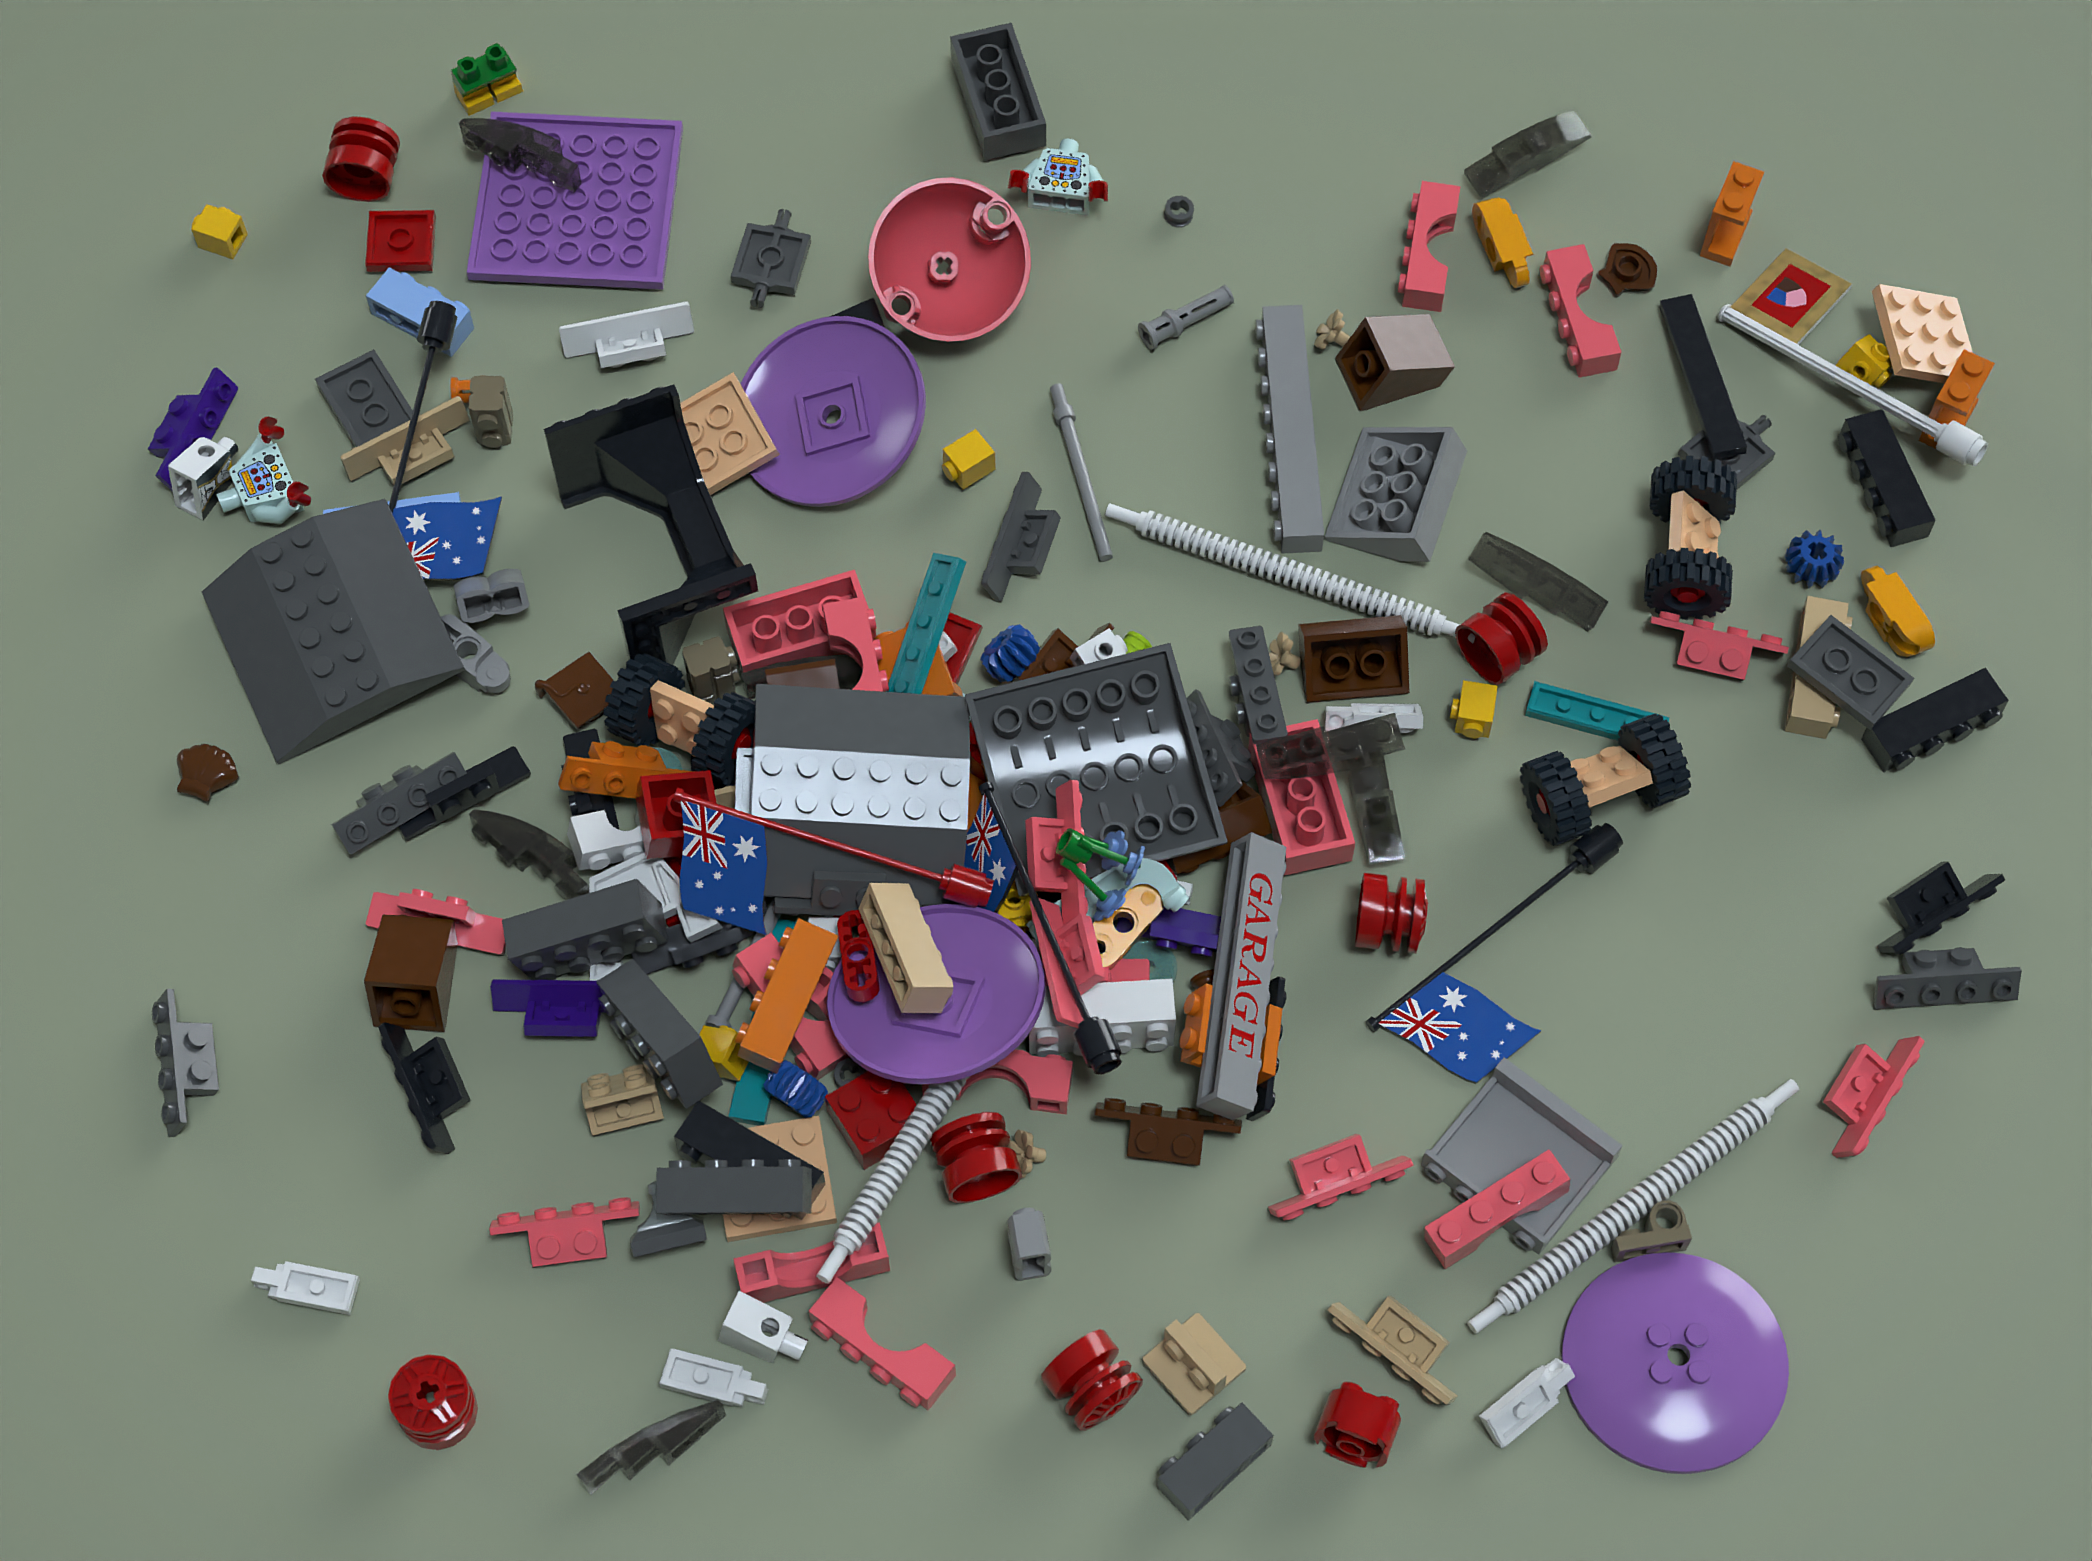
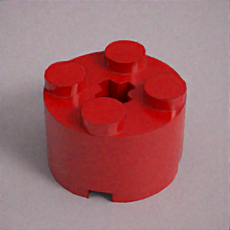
M1343 1382L1340 1389H1335L1329 1393L1314 1434V1440L1319 1444L1321 1439L1327 1444L1326 1453L1347 1464L1366 1468L1367 1462L1371 1461L1377 1462L1375 1468L1382 1467L1388 1460L1401 1423V1416L1398 1413L1399 1404L1390 1397H1377L1364 1392L1355 1383Z

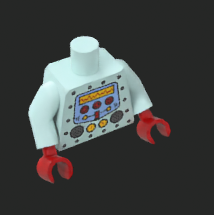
M1073 139L1061 140L1059 149H1044L1041 157L1034 159L1024 170H1012L1010 172L1008 189L1017 187L1021 189L1022 193H1026L1028 187V208L1089 216V204L1093 202V199H1104V202L1108 201V183L1103 181L1096 167L1089 165V155L1078 152L1079 144Z
M269 416L261 419L258 426L260 434L239 461L230 468L229 473L235 487L216 494L224 513L243 506L250 522L282 524L293 513L303 511V506L310 505L311 497L304 494L309 487L298 481L293 482L277 443L273 444L272 439L278 440L284 436L283 427L275 425L277 424V419Z

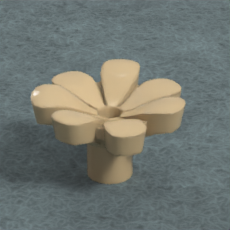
M1338 309L1328 317L1327 325L1321 323L1317 328L1316 333L1320 334L1314 342V346L1323 350L1331 342H1336L1343 347L1349 340L1350 336L1342 331L1345 322L1342 320L1343 313Z
M1283 632L1278 634L1277 640L1274 639L1269 647L1270 651H1272L1269 653L1274 675H1279L1285 666L1295 670L1301 662L1299 656L1291 654L1290 650L1293 647V641Z
M1017 1130L1015 1132V1141L1010 1140V1143L1007 1145L1016 1153L1022 1171V1178L1031 1172L1033 1162L1043 1163L1046 1159L1045 1149L1033 1146V1135L1029 1132Z

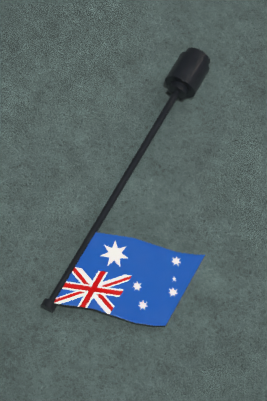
M431 301L429 307L424 309L417 341L422 344V348L428 351L389 503V507L423 580H460L484 574L502 501L501 496L479 502H428L396 508L434 353L439 354L442 353V350L450 349L457 322L456 308L443 301Z
M985 782L979 786L983 798L973 823L967 832L964 867L986 873L987 878L994 880L986 907L977 905V907L998 913L1019 871L1083 1018V1021L1078 1025L1079 1028L1074 1033V1037L1087 1067L1092 1068L1097 1075L1113 1071L1122 1063L1120 1058L1122 1051L1108 1020L1099 1019L1097 1016L1090 1017L992 793L995 790L992 782Z
M1604 823L1602 826L1596 825L1588 834L1583 835L1570 845L1571 855L1569 858L1572 862L1380 1015L1376 1018L1371 1016L1365 1022L1372 1032H1376L1382 1027L1415 1045L1448 1072L1474 1084L1481 1081L1495 1069L1504 1057L1508 1059L1537 1036L1541 1030L1530 1027L1513 1018L1477 989L1444 972L1577 868L1581 872L1594 873L1618 854L1619 847L1623 845V840L1617 830L1608 823Z

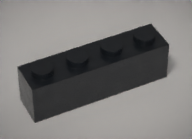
M1883 409L1845 419L1841 432L1838 435L1839 447L1843 453H1847L1850 459L1853 477L1855 480L1860 481L1864 489L1865 502L1870 509L1873 508L1877 517V526L1880 534L1883 537L1886 536L1890 547L1929 537L1936 521Z
M1985 667L1883 716L1871 730L1866 727L1861 740L1883 772L1894 767L1900 770L1911 764L1915 757L1923 753L1926 755L1934 754L1944 746V743L1952 739L1960 741L1969 736L1975 728L1983 724L1985 727L1995 724L2003 717L2002 712L2009 700Z
M701 1101L695 1104L674 1135L679 1155L693 1164H697L698 1161L705 1164V1160L728 1161L727 1167H741V1160H764V1167H778V1160L781 1159L801 1160V1166L812 1168L811 1206L826 1184L824 1172ZM806 1214L781 1215L787 1218H790L793 1215L798 1219L803 1220Z

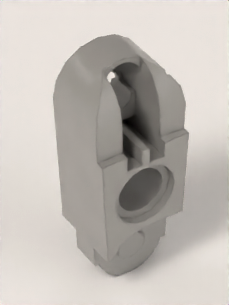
M451 614L442 616L444 625L465 667V670L456 674V676L478 692L482 690L485 693H498L505 690L511 681L508 663L493 651L492 645L458 617ZM476 654L471 659H463L466 655Z

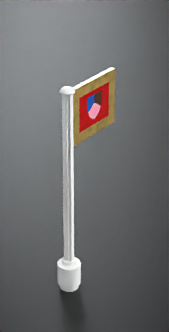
M1786 248L1733 305L1726 304L1720 309L1718 313L1720 322L1725 321L1931 435L1934 437V441L1937 442L1936 450L1963 465L1970 464L1975 467L1985 455L1988 443L1983 440L1982 435L1955 420L1949 424L1944 423L1942 425L1799 346L1808 334L1852 288V283Z

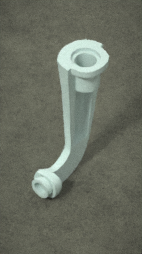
M1147 858L1142 859L1140 868L1137 870L1129 886L1125 885L1128 875L1123 872L1124 865L1121 863L1118 867L1114 866L1110 870H1106L1091 879L1104 893L1114 889L1119 891L1122 888L1127 892L1130 888L1132 889L1139 884L1151 885L1159 891L1163 906L1167 910L1171 909L1173 912L1178 911L1189 899L1186 889L1176 881L1173 874L1164 865ZM1084 885L1085 897L1088 901V912L1086 915L1090 916L1092 923L1096 921L1094 915L1097 912L1096 903L1098 898ZM1060 899L1054 904L1059 905L1062 916V904ZM1030 920L1026 925L1029 927L1031 935L1038 942L1035 925Z

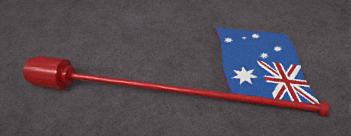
M678 787L676 789L673 801L677 803L681 801L684 830L679 880L684 910L764 935L767 934L763 915V898L768 863L765 827L939 881L938 889L944 890L943 898L974 908L977 905L986 907L994 880L987 878L986 873L953 863L951 869L944 868L941 875L683 793L684 789Z

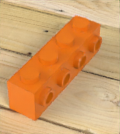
M798 918L793 929L786 927L778 947L784 949L779 960L772 958L764 976L765 979L769 980L765 992L757 991L749 1010L755 1012L750 1024L742 1023L735 1039V1043L740 1044L737 1057L776 1074L778 1073L839 935Z

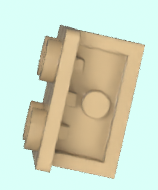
M643 1064L626 1067L623 1069V1073L609 1076L608 1073L595 1074L588 1077L587 1082L581 1084L582 1102L584 1109H586L592 1136L664 1118L655 1080L650 1076Z
M1195 1313L1182 1325L1177 1319L1165 1328L1164 1340L1143 1357L1144 1365L1189 1415L1195 1414L1246 1370V1364L1200 1313Z

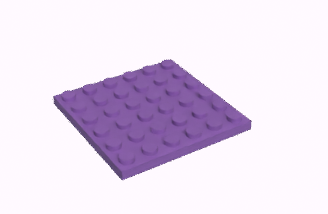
M491 111L467 266L468 280L663 290L683 135L682 121Z

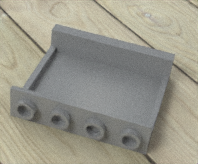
M1504 1057L1495 1067L1490 1080L1431 1150L1427 1149L1425 1151L1421 1166L1424 1167L1425 1173L1432 1180L1438 1183L1444 1182L1452 1188L1455 1196L1464 1203L1550 1149L1570 1178L1569 1192L1541 1210L1524 1213L1502 1226L1513 1235L1514 1241L1520 1247L1527 1251L1533 1250L1540 1255L1615 1162L1623 1145Z

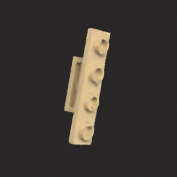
M459 396L419 415L402 484L454 458L452 448L443 437V434L470 421L464 403ZM410 421L342 454L340 458L350 481L381 466L394 486Z
M1388 1296L1368 1324L1340 1302L1334 1303L1329 1307L1328 1311L1335 1316L1332 1319L1334 1324L1346 1333L1350 1334L1354 1331L1364 1339L1362 1345L1373 1355L1380 1357L1383 1354L1394 1364L1391 1368L1405 1380L1410 1381L1413 1378L1424 1388L1421 1392L1432 1402L1438 1405L1443 1402L1448 1405L1458 1397L1428 1373L1450 1342L1392 1296Z

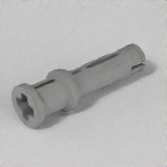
M1223 285L1219 289L1175 311L1173 309H1166L1156 319L1150 322H1140L1138 324V331L1143 343L1152 350L1157 348L1159 342L1171 336L1174 338L1180 336L1183 328L1206 318L1228 305H1232L1234 303L1232 292L1226 285ZM1210 303V305H1208V306H1206V307H1204V308H1202V309H1200V310H1198V311H1196V312L1193 313V311H1195V310H1197V309H1199V308H1201V307H1203V306H1205V305H1207V304Z

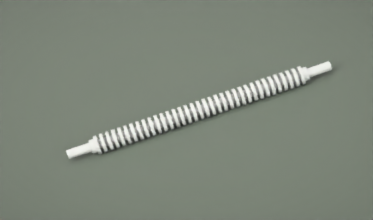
M1111 503L1107 507L1105 516L1136 526V530L1140 531L1144 537H1147L1150 533V539L1156 540L1158 536V542L1164 543L1166 540V544L1170 546L1175 541L1176 548L1180 549L1183 545V550L1187 552L1192 546L1191 553L1197 554L1200 549L1199 555L1205 557L1208 553V559L1214 560L1217 554L1216 562L1222 563L1225 558V565L1230 566L1234 560L1233 568L1238 569L1242 563L1241 570L1247 572L1249 566H1251V574L1255 575L1259 569V577L1263 578L1267 572L1266 579L1272 580L1274 575H1276V583H1281L1284 578L1283 585L1289 586L1291 581H1293L1292 588L1297 589L1299 584H1301L1300 591L1306 592L1309 586L1308 594L1314 595L1317 589V597L1322 598L1326 592L1325 600L1331 601L1333 595H1335L1334 603L1339 604L1341 598H1343L1342 605L1347 607L1349 602L1352 601L1351 609L1356 610L1358 604H1360L1359 611L1364 613L1366 608L1369 607L1367 614L1371 616L1375 610H1377L1376 617H1382L1383 613H1386L1385 617L1401 615L1406 626L1411 622L1410 629L1415 630L1417 625H1420L1418 632L1424 633L1427 627V635L1432 636L1433 633L1439 636L1441 633L1456 637V627L1460 624L1446 620L1447 616L1441 615V611L1437 609L1431 615L1432 607L1427 606L1425 612H1422L1423 604L1418 603L1416 609H1414L1415 602L1410 600L1408 606H1405L1406 598L1401 597L1399 603H1397L1398 596L1393 594L1391 600H1388L1390 593L1384 592L1383 596L1380 597L1381 590L1376 589L1374 594H1372L1373 587L1367 586L1366 590L1363 591L1364 584L1359 583L1357 588H1355L1356 581L1350 580L1347 586L1348 578L1342 577L1340 582H1338L1339 575L1334 574L1330 580L1331 572L1325 571L1323 577H1321L1322 569L1317 568L1313 574L1314 567L1308 565L1306 571H1304L1305 563L1300 562L1296 568V560L1292 559L1288 565L1289 558L1283 557L1281 562H1279V554H1274L1271 559L1272 552L1266 551L1263 556L1264 549L1258 548L1256 553H1254L1255 546L1249 545L1246 551L1247 543L1241 542L1238 547L1239 541L1233 539L1229 545L1230 538L1227 536L1221 542V534L1216 533L1213 539L1214 532L1208 530L1205 535V529L1199 528L1197 531V526L1191 525L1188 530L1189 523L1183 522L1180 526V520L1174 519L1172 523V517L1166 516L1164 519V515L1160 513L1155 518L1156 513L1151 510L1148 513L1144 511L1137 513ZM1471 633L1468 636V640L1474 643L1475 636Z
M1031 939L1040 954L1039 943L1035 939ZM969 1077L929 1085L924 1096L921 1097L914 1111L910 1114L909 1119L905 1122L904 1127H902L889 1150L885 1153L884 1158L880 1161L879 1166L876 1167L864 1189L860 1192L854 1205L851 1206L849 1213L846 1214L839 1228L835 1231L834 1248L816 1275L819 1280L829 1284L846 1256L860 1250L862 1243L867 1239V1235L871 1233L872 1227L878 1222L877 1219L883 1214L882 1211L888 1206L887 1203L892 1200V1196L897 1192V1188L903 1182L902 1180L906 1178L907 1172L911 1170L912 1164L916 1162L917 1157L927 1145V1141L932 1137V1133L935 1132L937 1126L941 1123L942 1118L946 1115L947 1110L951 1107L952 1102L955 1101Z
M1789 1079L1766 1098L1759 1097L1758 1099L1752 1098L1740 1109L1729 1115L1726 1120L1721 1121L1719 1125H1716L1711 1131L1697 1139V1142H1693L1690 1147H1687L1682 1153L1668 1161V1164H1664L1653 1175L1651 1174L1646 1180L1640 1182L1638 1186L1624 1194V1197H1620L1617 1202L1604 1209L1602 1214L1599 1213L1594 1219L1588 1221L1587 1225H1583L1580 1227V1230L1572 1233V1236H1568L1565 1242L1559 1243L1557 1247L1550 1250V1253H1546L1542 1258L1535 1261V1264H1531L1520 1275L1515 1276L1513 1281L1510 1280L1505 1284V1287L1499 1288L1497 1290L1498 1295L1494 1297V1302L1467 1322L1471 1331L1477 1334L1502 1314L1518 1313L1521 1308L1528 1305V1302L1534 1301L1536 1296L1539 1297L1543 1294V1291H1547L1551 1288V1285H1555L1558 1279H1563L1566 1274L1573 1271V1268L1579 1267L1581 1263L1588 1260V1257H1592L1603 1246L1608 1245L1611 1240L1613 1241L1618 1237L1621 1232L1629 1229L1640 1218L1645 1217L1647 1212L1650 1213L1656 1203L1669 1199V1196L1674 1195L1684 1185L1690 1183L1691 1179L1693 1180L1698 1177L1699 1174L1710 1168L1713 1163L1718 1162L1720 1158L1739 1146L1742 1141L1747 1140L1749 1136L1763 1128L1764 1125L1771 1121V1116L1775 1113L1774 1109L1799 1091L1797 1083Z

